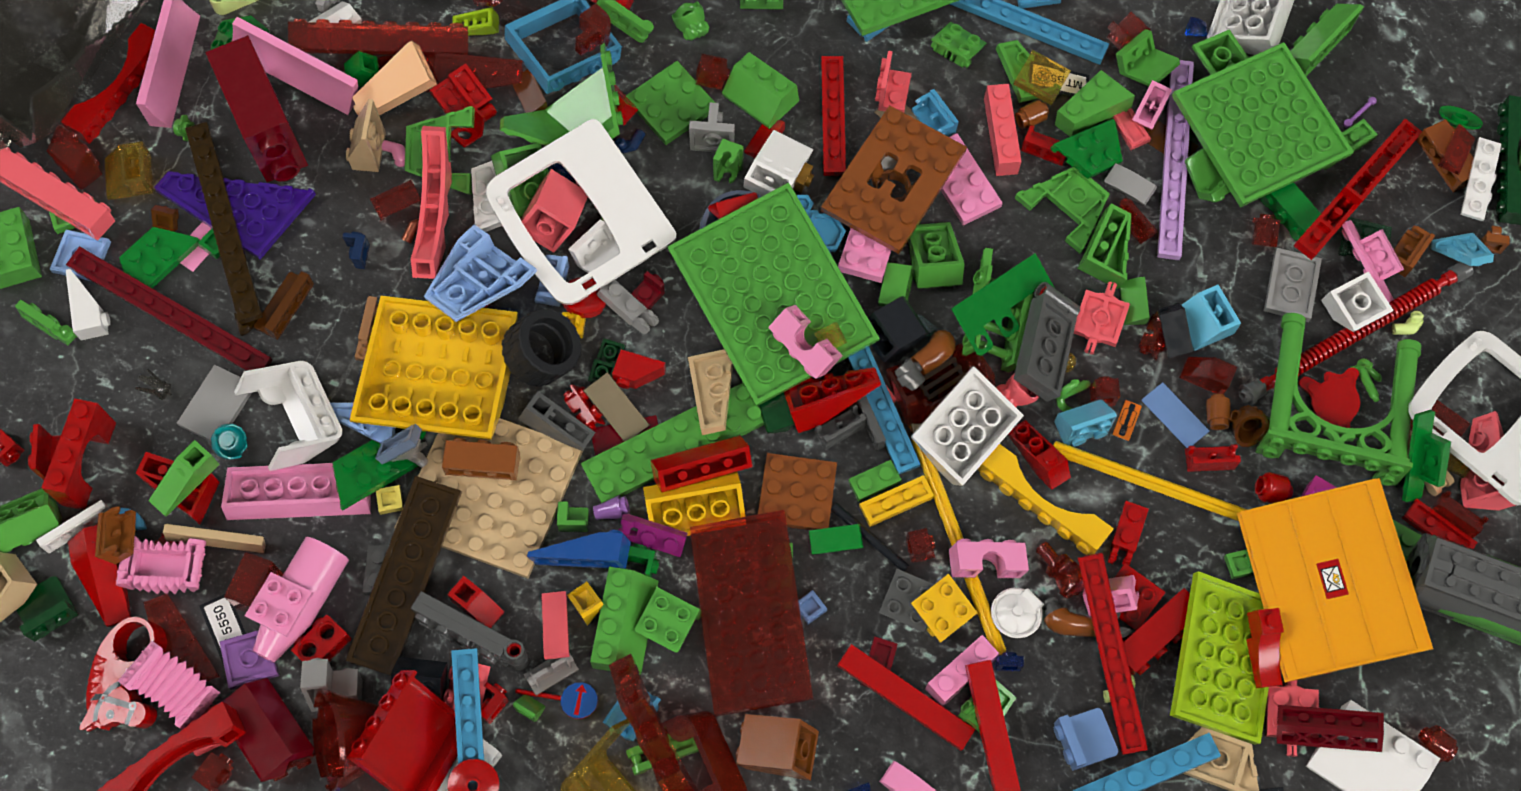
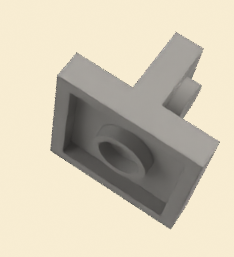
M710 102L708 122L690 121V150L716 152L722 138L735 143V124L722 123L723 112H719V103Z

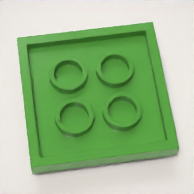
M678 61L626 95L637 107L638 115L665 145L689 130L690 121H702L709 115L710 102L715 103Z

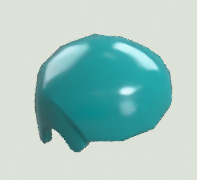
M233 423L220 425L211 436V448L217 456L226 460L242 457V453L248 447L246 433L240 426Z

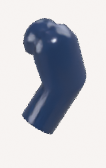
M636 129L630 140L618 138L615 144L623 154L633 152L639 148L646 134L644 131Z

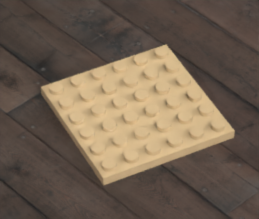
M501 418L498 420L492 439L438 433L428 453V463L422 467L418 477L462 491L442 548L529 579L535 564L527 557V554L530 551L542 548L558 511V502H562L583 451L556 441L543 433ZM454 438H462L467 440V442L487 440L491 444H500L501 442L514 443L520 451L517 480L445 475L442 463L446 440L453 441Z

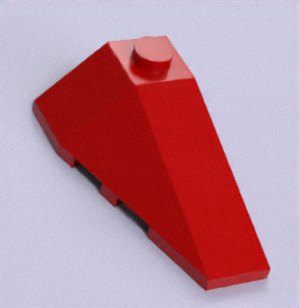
M874 367L847 371L842 376L834 377L833 373H830L820 379H812L811 377L784 393L798 433L824 424L882 384Z
M98 525L83 528L68 541L70 561L105 625L110 627L131 617L127 588L116 586L119 563L113 564L95 557Z

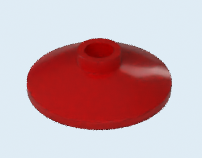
M469 759L459 763L452 770L448 778V791H472L468 788V783L472 780L478 783V788L474 791H499L500 784L496 770L489 763L480 759Z

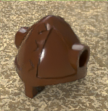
M1243 406L1239 410L1232 411L1230 414V420L1233 422L1234 437L1237 444L1241 447L1255 445L1262 440L1269 430L1270 421L1268 416L1256 406Z

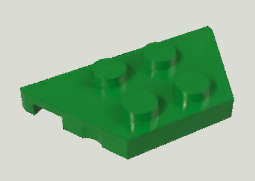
M1114 118L1059 141L1050 147L1054 153L1059 151L1067 157L1066 162L1075 167L1087 179L1113 168L1115 163L1120 164L1123 162Z
M152 227L119 257L123 272L150 288H154L199 246L198 242L200 240L197 237Z
M373 440L369 441L332 463L336 489L340 500V509L342 511L417 468L418 465L408 459L381 464L375 459L381 444Z

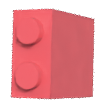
M551 169L541 181L521 221L535 242L555 253L576 227L588 196L580 186Z

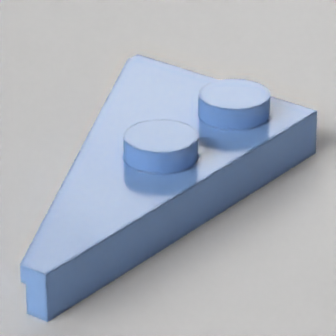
M330 403L339 423L380 444L395 435V427L350 422L353 403Z

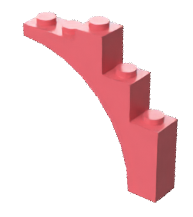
M423 126L421 129L423 160L421 207L415 245L411 255L413 278L434 279L446 249L444 228L449 216L447 195L452 184L451 162L448 160L446 127Z

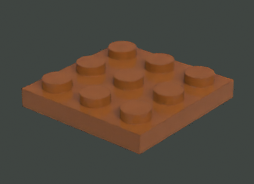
M767 453L757 523L805 530L829 528L837 462Z

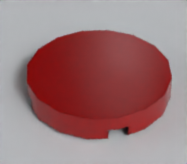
M577 277V278H575V279H572V280H570L568 283H573V282L577 281L578 279H580L581 277ZM591 278L583 283L582 286L587 290L595 285L596 282ZM600 288L578 303L572 305L562 304L567 312L580 315L581 318L595 317L606 307V303L597 295Z

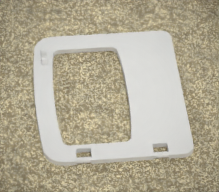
M595 119L583 123L495 176L487 186V198L514 246L523 259L537 269L536 277L553 298L564 305L580 302L588 297L589 294L622 276L652 255L667 248L676 240L675 229L605 128ZM555 163L561 164L583 189L606 223L620 249L617 256L573 283L566 282L547 260L523 225L508 197V192ZM653 241L656 247L645 253L642 247ZM593 278L596 284L585 290L582 284Z
M1485 331L1474 332L1441 362L1417 391L1408 405L1411 419L1414 420V416L1417 413L1431 410L1440 394L1452 379L1480 353L1488 352L1520 379L1521 356L1493 334ZM1435 416L1433 425L1442 431L1444 435H1440L1434 429L1432 433L1451 441L1450 453L1485 482H1489L1509 502L1517 506L1521 505V416L1505 435L1485 453L1478 452ZM1492 475H1495L1504 485L1499 484L1492 478Z

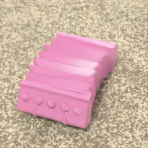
M135 536L133 555L119 563L116 586L130 590L137 588L139 591L144 589L148 593L153 590L156 594H159L161 590L165 594H168L169 591L176 594L178 589L185 593L187 588L195 592L199 589V582L202 577L201 568L203 567L202 561H204V556L206 555L204 548L206 547V541L189 538L186 544L180 540L179 545L174 541L172 545L168 541L163 545L159 541L156 544L154 541L151 540L149 542L147 539L142 542Z
M153 641L150 642L144 651H141L142 653L118 680L129 691L138 690L139 695L144 694V698L151 697V702L158 701V708L164 706V712H170L169 718L175 717V725L181 730L186 728L193 720L200 718L206 709L213 705V701L220 694L213 686H206V680H200V673L194 674V667L187 668L186 661L178 663V656L170 659V652L163 654V648Z

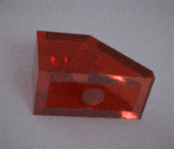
M1188 357L1179 378L1215 394L1224 395L1231 384L1237 366L1216 357Z

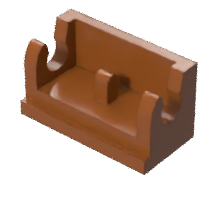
M1413 226L1411 230L1408 229L1394 248L1404 268L1398 274L1406 277L1435 237L1434 234H1430L1418 226Z
M113 507L104 513L98 514L95 557L117 564L133 555L136 512L133 510L117 514L120 512V507Z

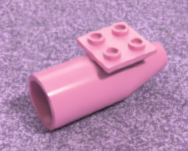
M305 537L283 576L280 577L270 572L245 614V617L260 624L252 651L266 660L275 663L312 625L349 559L327 544L311 537Z

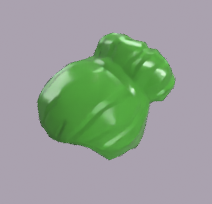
M698 1L695 3H684L672 14L673 22L683 32L685 40L692 41L705 36L709 32V25L704 21L703 7Z

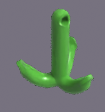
M1362 358L1358 360L1357 365L1352 367L1358 369L1359 377L1369 397L1374 402H1378L1380 400L1379 393L1371 377L1375 381L1380 382L1382 376L1372 368V362Z
M1074 379L1062 387L1060 397L1055 398L1060 410L1064 412L1073 409L1065 403V399L1087 389L1091 382L1089 380L1079 382L1078 379Z

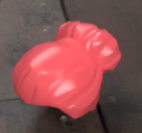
M1014 374L1008 379L1006 384L996 387L1015 407L1028 405L1039 399L1038 395L1014 380Z

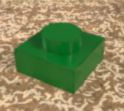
M212 228L198 242V245L215 259H218L220 253Z

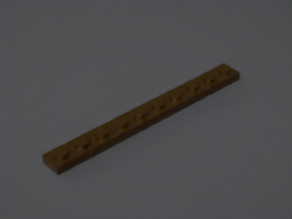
M207 122L185 128L238 321L240 324L263 318L210 127Z

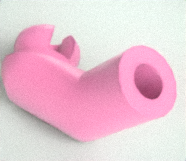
M384 140L382 150L392 153L395 160L394 164L397 167H404L405 147L402 144Z

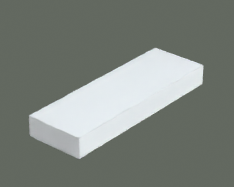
M100 500L36 541L42 549L51 553L66 544L83 528L98 524V514L104 513L110 508Z

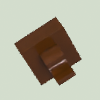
M154 205L151 209L152 226L175 232L178 229L179 210L177 208L171 209L167 208V206Z

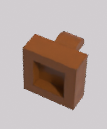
M1491 226V231H1487L1481 242L1492 253L1501 254L1510 244V236L1501 235L1502 227Z

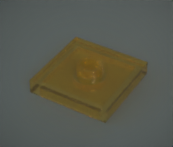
M1032 50L1013 85L1052 105L1071 70Z

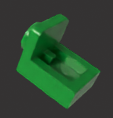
M640 544L630 546L627 561L647 565L645 575L652 578V574H657L660 560L656 559V552L647 550L646 546Z

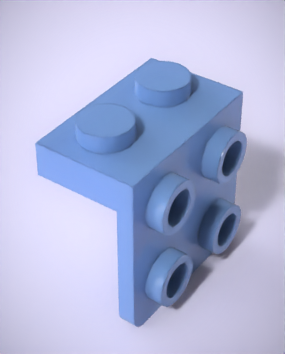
M1095 708L1072 717L1065 715L1059 717L1054 722V733L1058 741L1062 743L1065 761L1071 766L1072 771L1109 759L1118 754V748L1103 711L1100 708Z

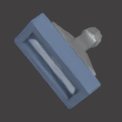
M413 424L381 442L375 459L381 464L408 459L421 468L427 465L428 459L420 452L427 446V442L420 443L422 429L418 425Z

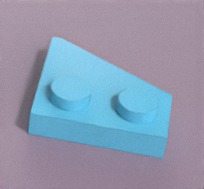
M1474 233L1435 239L1431 241L1430 245L1432 250L1469 266H1481L1491 263L1494 258V254Z

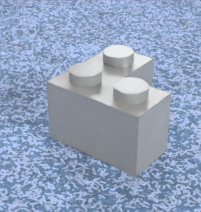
M322 658L302 661L300 688L311 712L360 708L362 706L363 680L358 669L344 668L339 671H333L328 659Z

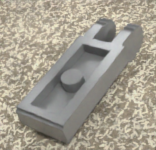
M613 280L598 291L597 295L604 303L642 334H647L650 331V326L655 327L659 323L656 314L651 310H647L642 303L616 280Z

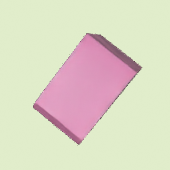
M1152 80L1132 121L1152 130L1173 89Z

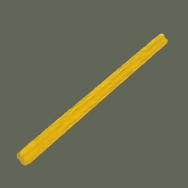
M912 439L926 480L935 495L934 501L948 538L953 546L957 540L964 538L938 470ZM978 575L975 578L964 577L986 638L999 652L998 656L1006 653V647L999 630L993 623L991 608Z
M1055 441L1053 444L1067 460L1239 521L1237 513L1248 510L1058 441Z

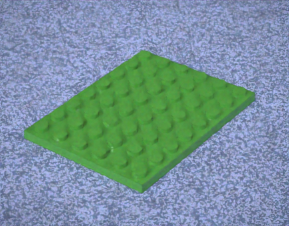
M789 183L667 247L756 407L812 377L806 373L804 366L789 354L787 347L774 338L773 332L768 328L785 308L796 305L811 321L804 331L806 342L811 346H815L816 343L828 339L843 355L837 363L876 343L880 339Z

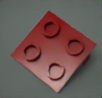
M1125 563L1114 578L1134 575L1136 580L1135 592H1139L1137 610L1120 612L1119 619L1134 630H1138L1166 592Z

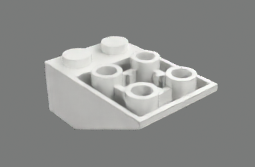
M773 130L746 174L743 187L761 196L787 183L793 189L795 181L804 163H807L813 149Z

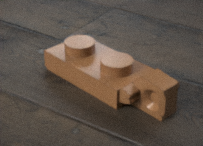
M369 296L367 298L355 353V360L357 361L365 360L379 304L377 297Z

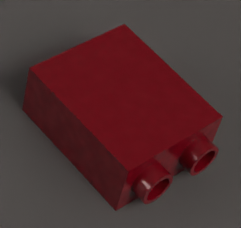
M249 35L205 52L242 137L266 182L268 183L272 180L283 182L296 177L301 168L309 165Z

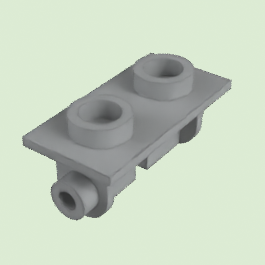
M570 653V657L549 659L523 674L535 695L540 694L579 670Z

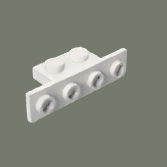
M1479 137L1460 215L1479 221L1485 219L1487 206L1492 197V193H1490L1496 179L1495 170L1501 143Z

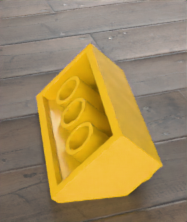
M738 472L666 492H661L657 485L643 487L649 521L687 532V536L747 526Z

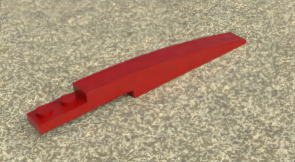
M1404 119L1293 246L1312 260L1420 136L1422 131L1407 119Z

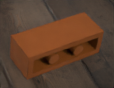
M1445 119L1424 129L1417 138V142L1449 188L1454 193L1467 187L1473 156L1469 152L1467 145L1456 134L1455 128Z
M454 438L453 441L446 440L442 469L445 475L517 480L520 451L518 446L511 442L491 444L487 440L467 442V440L462 438Z

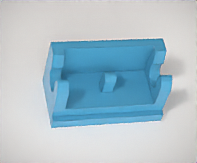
M932 89L929 93L915 101L917 105L912 108V112L920 122L948 137L956 133L959 121L935 89Z

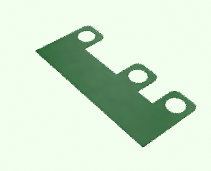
M1036 253L951 308L977 355L982 356L993 348V342L984 328L986 324L995 320L1002 335L1010 337L1019 330V324L1010 308L1035 292L1042 282H1047L1054 287ZM1004 317L1012 319L1014 326L1011 331H1006L1002 327L1001 322ZM977 335H983L987 339V347L985 349H979L976 346L975 338Z

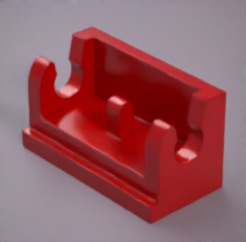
M1030 125L1021 151L1062 166L1066 157L1059 151L1054 153L1050 149L1059 140L1035 132V126Z
M1238 445L1196 448L1195 446H1188V448H1185L1187 471L1235 470L1241 462L1240 455H1236Z

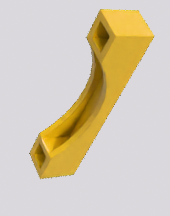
M1001 444L994 449L978 468L983 479L988 482H994L999 486L1003 494L1014 497L1023 509L1034 512L1043 524H1050L1057 530L1059 536L1065 540H1071L1076 544L1077 549L1086 555L1095 554L1114 529L1095 514L1070 512L1056 507L1043 499L1026 481L1019 467L1017 456Z

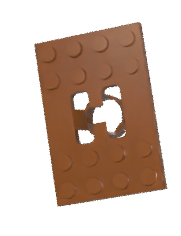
M889 105L822 204L821 212L900 254L965 154L967 147ZM886 156L897 161L892 170L883 171L881 162ZM913 169L921 174L912 186L907 176V170ZM870 178H871V180H872V183H873V186H874V187H872V186H870V185L868 184V181L870 180ZM889 180L901 182L905 186L906 194L903 197L892 198V190L896 184Z

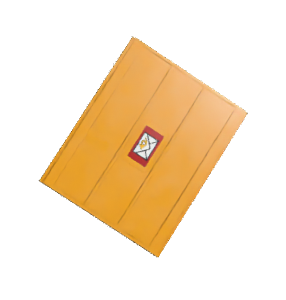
M1380 478L1237 513L1263 608H1279L1284 633H1281L1279 659L1285 683L1433 650Z

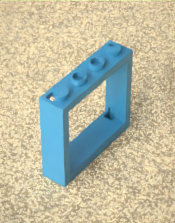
M559 0L505 25V40L532 73L546 94L559 91L564 86L572 82H578L582 77L594 74L603 67L600 52L549 76L521 40L572 15L577 14L601 45L605 43L607 51L611 52L612 65L620 60L622 46L586 0Z

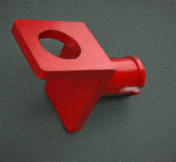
M488 103L480 110L475 108L474 128H456L451 131V137L463 147H467L483 136L484 123L497 115L495 107ZM465 131L470 133L471 137L469 139H462L459 133Z

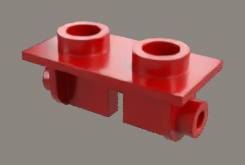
M571 384L570 387L573 391L568 390L563 396L565 397V403L572 413H576L581 409V412L575 417L592 430L596 429V423L606 424L601 417L603 414L591 403L589 397L583 391L585 388Z

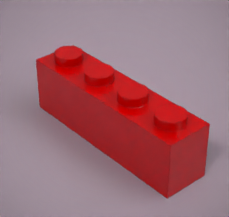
M741 435L650 460L654 482L661 492L752 467L749 445Z
M1185 588L1178 592L1123 642L1131 675L1138 673L1141 676L1151 666L1148 662L1153 657L1158 660L1168 651L1165 646L1172 641L1176 644L1183 637L1190 593Z

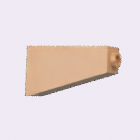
M413 41L408 42L352 97L355 103L353 107L357 115L360 114L368 99L374 100L380 116L437 85L420 46Z

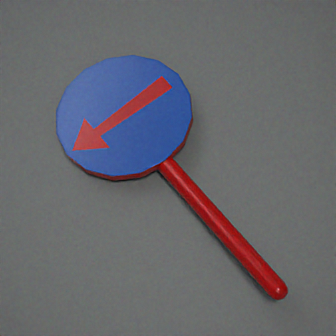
M583 682L569 685L563 691L562 696L542 692L535 695L530 690H515L517 694L560 700L563 711L574 719H584L590 716L598 704V696L595 690Z

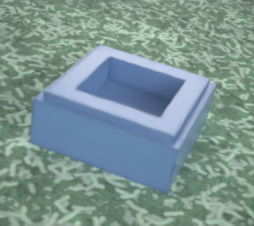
M813 590L793 604L807 625L827 611L826 606Z

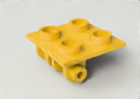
M949 574L911 602L912 606L929 627L927 629L928 633L932 637L935 636L940 643L978 613Z

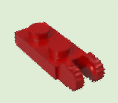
M1125 501L1111 543L1112 549L1108 563L1113 564L1116 561L1117 553L1120 549L1126 552L1122 567L1125 563L1130 565L1140 539L1148 508Z

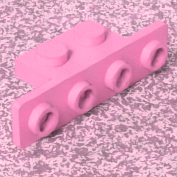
M1352 220L1344 222L1342 233L1345 239L1352 243L1355 258L1361 261L1365 268L1363 269L1364 274L1367 272L1371 274L1388 303L1394 299L1384 279L1404 270L1386 234L1382 229L1361 239Z

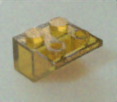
M143 141L121 144L105 158L106 195L108 200L153 193L151 154Z

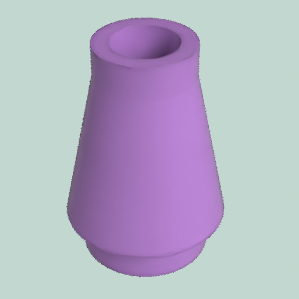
M618 495L606 502L593 506L596 520L621 519L622 515L630 514L626 496L620 497Z

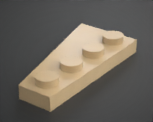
M724 349L688 357L702 435L726 430L733 364Z

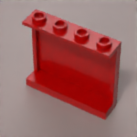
M401 670L394 676L390 689L380 699L377 710L367 720L363 733L355 740L351 747L352 751L347 757L389 791H438L458 756L455 711L415 678L417 674L415 670Z

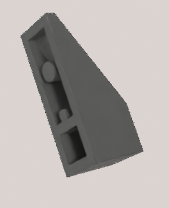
M539 391L518 418L534 431L543 433L556 441L581 451L584 450L596 433Z

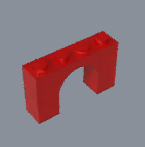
M74 398L41 487L62 506L80 510L86 509L93 488L84 481L81 473L85 448L89 441L109 444L116 422L98 403Z

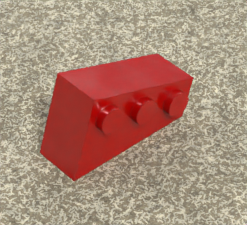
M145 452L136 474L147 485L156 490L174 461ZM212 473L209 474L177 508L200 525L220 482Z

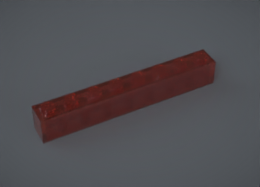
M293 19V22H288V44L305 53L356 54L360 51L370 55H396L408 42L413 41L420 46L424 56L468 57V27H463L461 23L441 26V23L431 22L428 23V26H422L418 22H406V25H397V22L394 21L375 24L374 21L369 20L361 21V24H352L351 20H339V23H330L326 19H318L316 22H307L306 19Z

